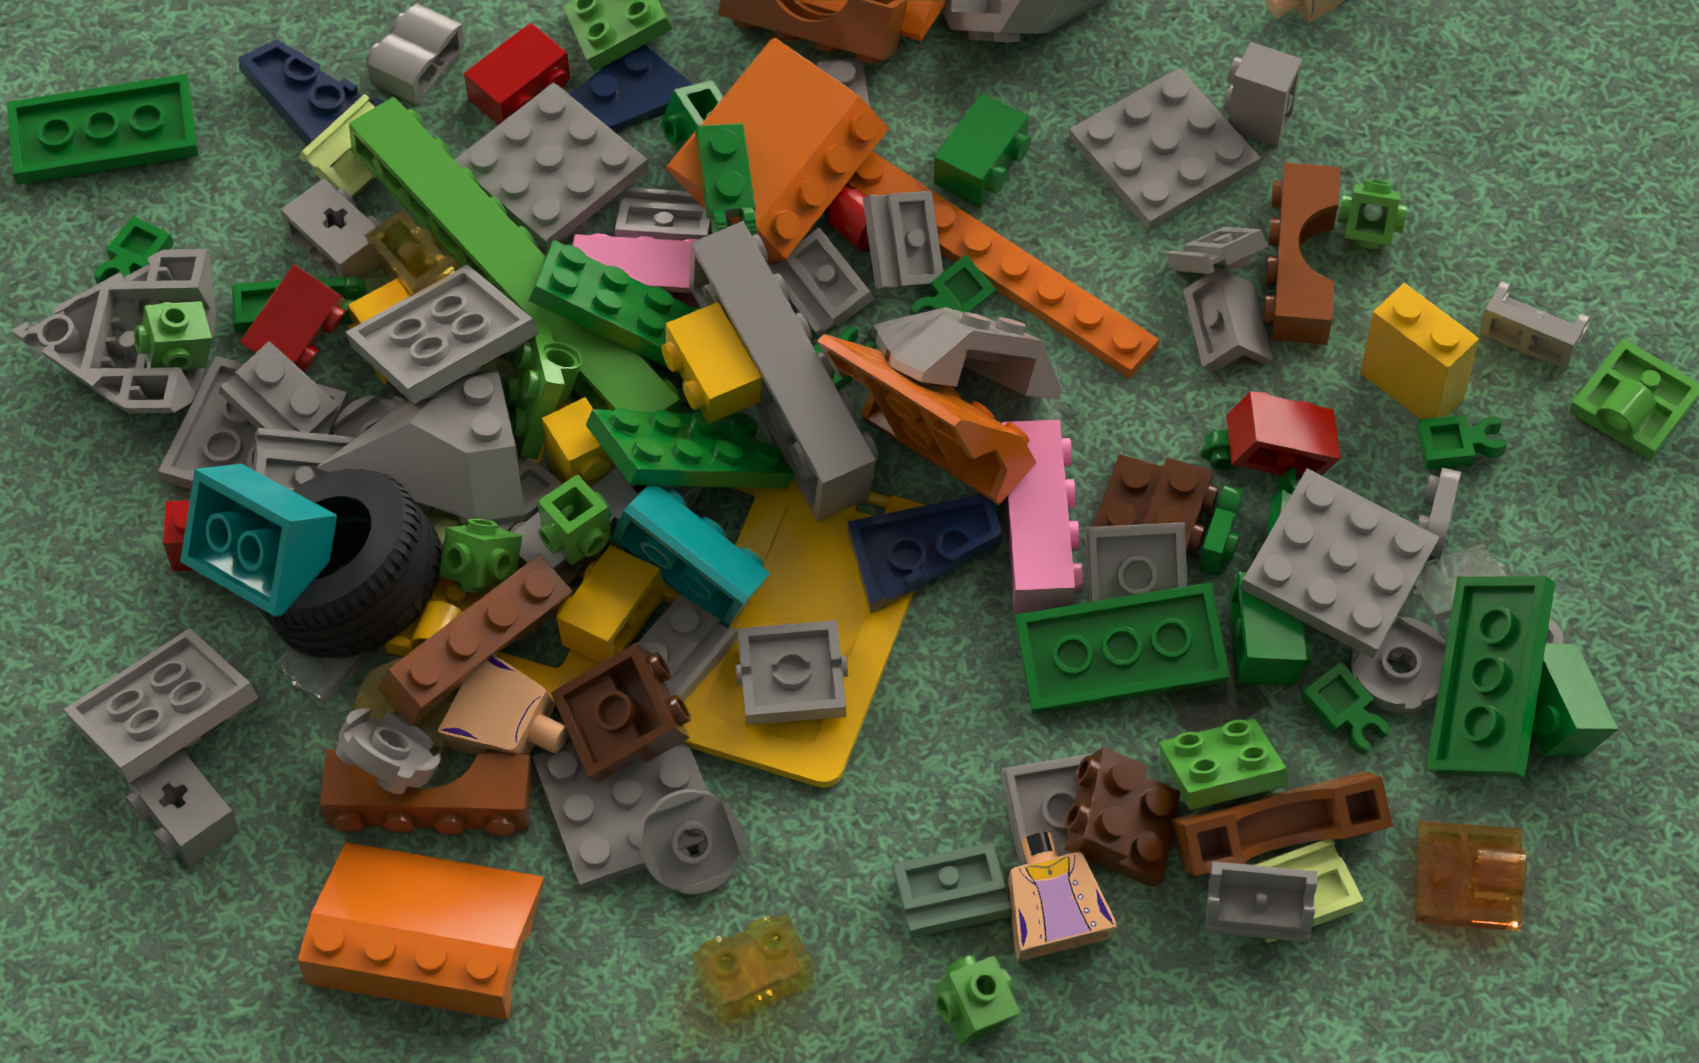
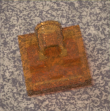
M1419 821L1416 828L1415 923L1520 931L1522 925V896L1525 889L1527 867L1526 851L1522 850V828Z

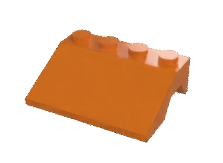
M773 38L767 43L701 124H744L756 207L757 235L761 238L768 254L767 264L788 258L890 129L858 94L777 38ZM694 132L665 169L705 208ZM728 217L734 224L740 222L739 217Z
M823 334L817 340L838 375L842 377L850 376L870 390L861 413L863 419L997 505L1001 504L1036 464L1027 446L1030 440L1018 426L1011 422H1007L1004 426L996 421L993 414L981 403L973 401L969 404L962 400L952 386L924 383L891 368L888 364L889 358H885L879 350Z
M345 842L311 912L297 961L305 983L508 1020L511 1010L513 980L523 943L530 937L544 877Z

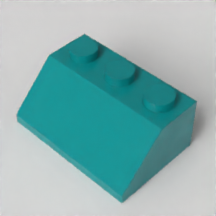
M243 464L195 469L180 562L271 615L280 616L285 613L329 563L337 515Z
M658 485L647 486L623 511L610 540L628 554L661 568L662 580L679 594L720 619V623L729 628L763 586L770 572L763 568L765 566L764 562L753 551L744 547L739 549L727 540L724 530L716 522L707 517L700 519L686 508L685 500L676 491L669 487L661 488Z

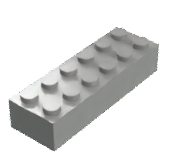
M741 221L691 243L689 288L701 309L719 302L761 374V402L754 404V407L775 446L780 450L784 460L795 472L793 479L816 521L819 522L869 499L872 480L875 479L874 468L879 457L878 451L871 436L867 432L861 434L854 421L856 419L855 409L849 396L845 392L839 394L832 382L834 374L828 358L823 352L817 354L810 342L812 338L811 330L802 313L795 314L788 302L790 295L784 279L779 273L773 275L767 265L768 254L764 243L757 234L751 236L744 221Z

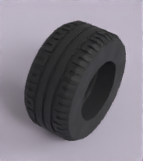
M343 469L322 474L292 490L337 515L330 561L283 615L273 616L257 607L263 617L292 649L316 658L341 659L361 655L384 645L402 633L419 616L429 602L438 582L442 558L440 539L437 532L406 488L396 479L384 473L365 469ZM361 550L345 567L326 576L339 561Z

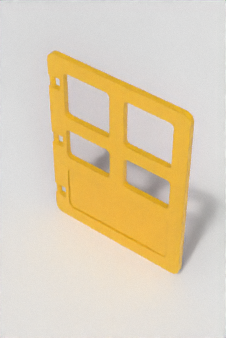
M564 401L558 403L555 411L572 404V402ZM545 440L540 451L538 460L533 459L538 464L540 463L543 454L547 448ZM794 479L788 489L729 487L752 494L755 497L735 546L739 549L742 547L747 548L757 554L764 562L765 566L763 568L769 571L770 575L728 629L732 627L738 633V628L837 620L841 656L846 655L848 677H843L846 717L746 725L743 686L737 685L736 664H740L739 642L737 641L685 700L684 703L691 715V721L685 724L690 738L683 742L689 744L692 749L820 788L832 787L844 775L915 590L870 614L847 532V521L873 516L857 511L859 504L817 522ZM870 491L869 499L864 501L886 508L884 514L925 506V504L894 495L889 497ZM617 544L613 546V547H615V548H617V549H620V550L624 551V550H623L622 548H620ZM587 568L578 576L584 577ZM662 580L664 589L662 601L672 604L680 594ZM571 649L563 665L556 668L500 651L495 654L544 687L551 696L554 707L557 706L551 695L552 691L600 664Z

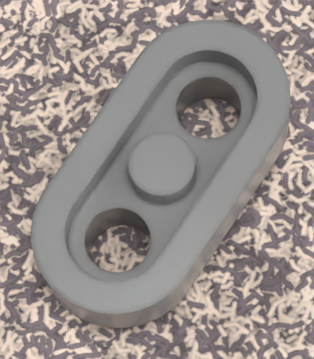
M1442 468L1440 477L1434 475L1429 477L1423 503L1433 505L1430 517L1420 515L1418 526L1439 536L1430 555L1433 558L1441 559L1460 480V471Z

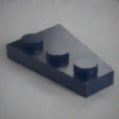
M277 39L238 57L239 70L306 146L314 141L363 96L358 93L357 85L345 78L339 82L320 71L319 63ZM376 98L374 101L369 99V102L374 107L384 103L379 98Z
M644 44L603 67L569 95L617 134L622 132L624 126L644 118L651 120L664 115V110L668 107L673 91L694 84Z
M981 494L847 521V532L870 614L1002 543V531L994 504Z

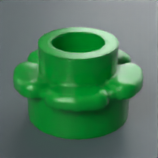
M1217 430L1207 434L1204 438L1205 447L1200 450L1201 457L1210 461L1211 467L1217 470H1230L1238 467L1232 465L1228 430Z

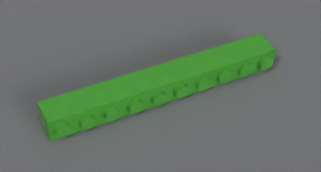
M392 97L349 122L352 153L460 268L469 265L533 318L534 323L550 325L554 341L567 344L581 354L583 358L582 365L573 390L581 398L586 397L593 409L615 410L616 408H625L631 411L654 412L656 410H666L680 413L682 399L679 391L671 381L667 379L662 380L654 372L648 358L528 301L545 255L536 247L529 231L523 226L517 227L511 221L502 203L494 196L489 197L479 187L473 172L467 167L461 168L452 158L446 144L440 138L434 139L424 129L420 117L414 110H406L395 97Z

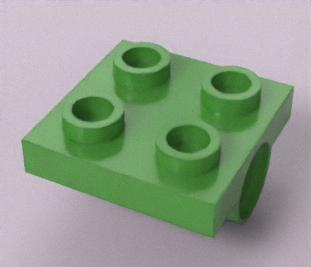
M572 0L563 5L585 58L594 72L673 29L671 26L672 21L661 0Z
M535 323L538 334L523 342L516 349V368L512 379L507 378L505 380L503 393L519 457H531L538 460L545 440L542 418L555 412L558 403L569 399L583 358L575 348L554 341L550 325Z
M1622 338L1573 400L1569 412L1652 461L1699 400V382Z
M1255 718L1246 721L1233 720L1221 727L1201 732H1185L1173 739L1159 742L1161 760L1190 810L1289 785L1286 766Z

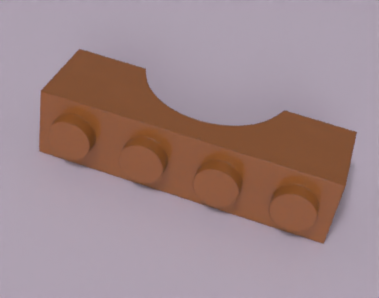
M720 0L718 16L733 19L732 24L739 28L758 29V27L773 30V36L779 39L796 41L802 38L813 41L814 47L822 51L838 52L842 49L855 53V58L859 61L880 63L881 60L883 61L899 50L901 27L905 17L907 0H848L838 13L830 14L814 11L799 0Z
M1285 162L1282 181L1273 180L1271 208H1279V218L1270 219L1268 245L1277 246L1276 256H1268L1266 284H1274V295L1266 294L1263 322L1272 323L1271 340L1328 345L1333 316L1334 281L1315 272L1302 257L1300 248L1313 236L1334 230L1339 201L1340 167Z
M539 554L387 670L378 689L411 727L449 698L472 673L491 657L514 641L524 640L554 617L559 607L568 600L573 591L544 557Z
M326 749L320 807L326 825H333L334 828L344 832L360 831L363 826L384 827L386 830L394 833H408L413 831L414 827L435 828L436 831L449 835L460 834L465 829H485L493 835L508 836L514 834L516 830H529L533 786L530 755L478 753L470 768L461 777L449 784L436 788L408 786L405 793L395 794L382 788L377 782V777L364 771L359 766H352L338 758L335 750Z
M1366 771L1171 819L1181 868L1195 876L1209 873L1212 861L1245 864L1249 859L1274 849L1317 840L1346 839L1393 827L1383 778Z

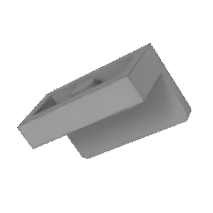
M1217 267L1214 269V272L1205 275L1183 290L1202 368L1211 372L1219 371L1242 355L1262 364H1267L1273 360L1256 290L1251 282Z

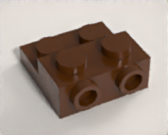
M1119 454L1093 527L1183 522L1185 523L1186 559L1189 552L1198 554L1205 532V526L1199 525L1203 512L1212 514L1219 491V486L1212 485L1213 470L1168 457L1164 467Z
M634 643L551 692L589 779L596 783L638 758L649 762L690 738L685 724L691 721V715L685 703L677 694L671 697L665 682L672 678V674L667 663L658 652L652 654L639 644Z
M1102 747L1092 755L1084 757L1077 768L1075 783L1078 785L1075 803L1070 807L1065 819V829L1068 830L1064 850L1070 853L1081 852L1085 859L1144 885L1155 887L1163 882L1173 833L1171 819L1176 818L1181 793L1179 790L1147 777V765Z

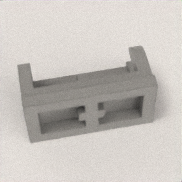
M1501 281L1485 309L1479 334L1567 370L1587 331L1588 326L1586 325L1590 317L1580 314L1576 323L1572 324L1509 298V293L1507 292L1511 284Z
M1212 861L1207 893L1205 933L1309 943L1315 915L1313 903L1317 886V871Z

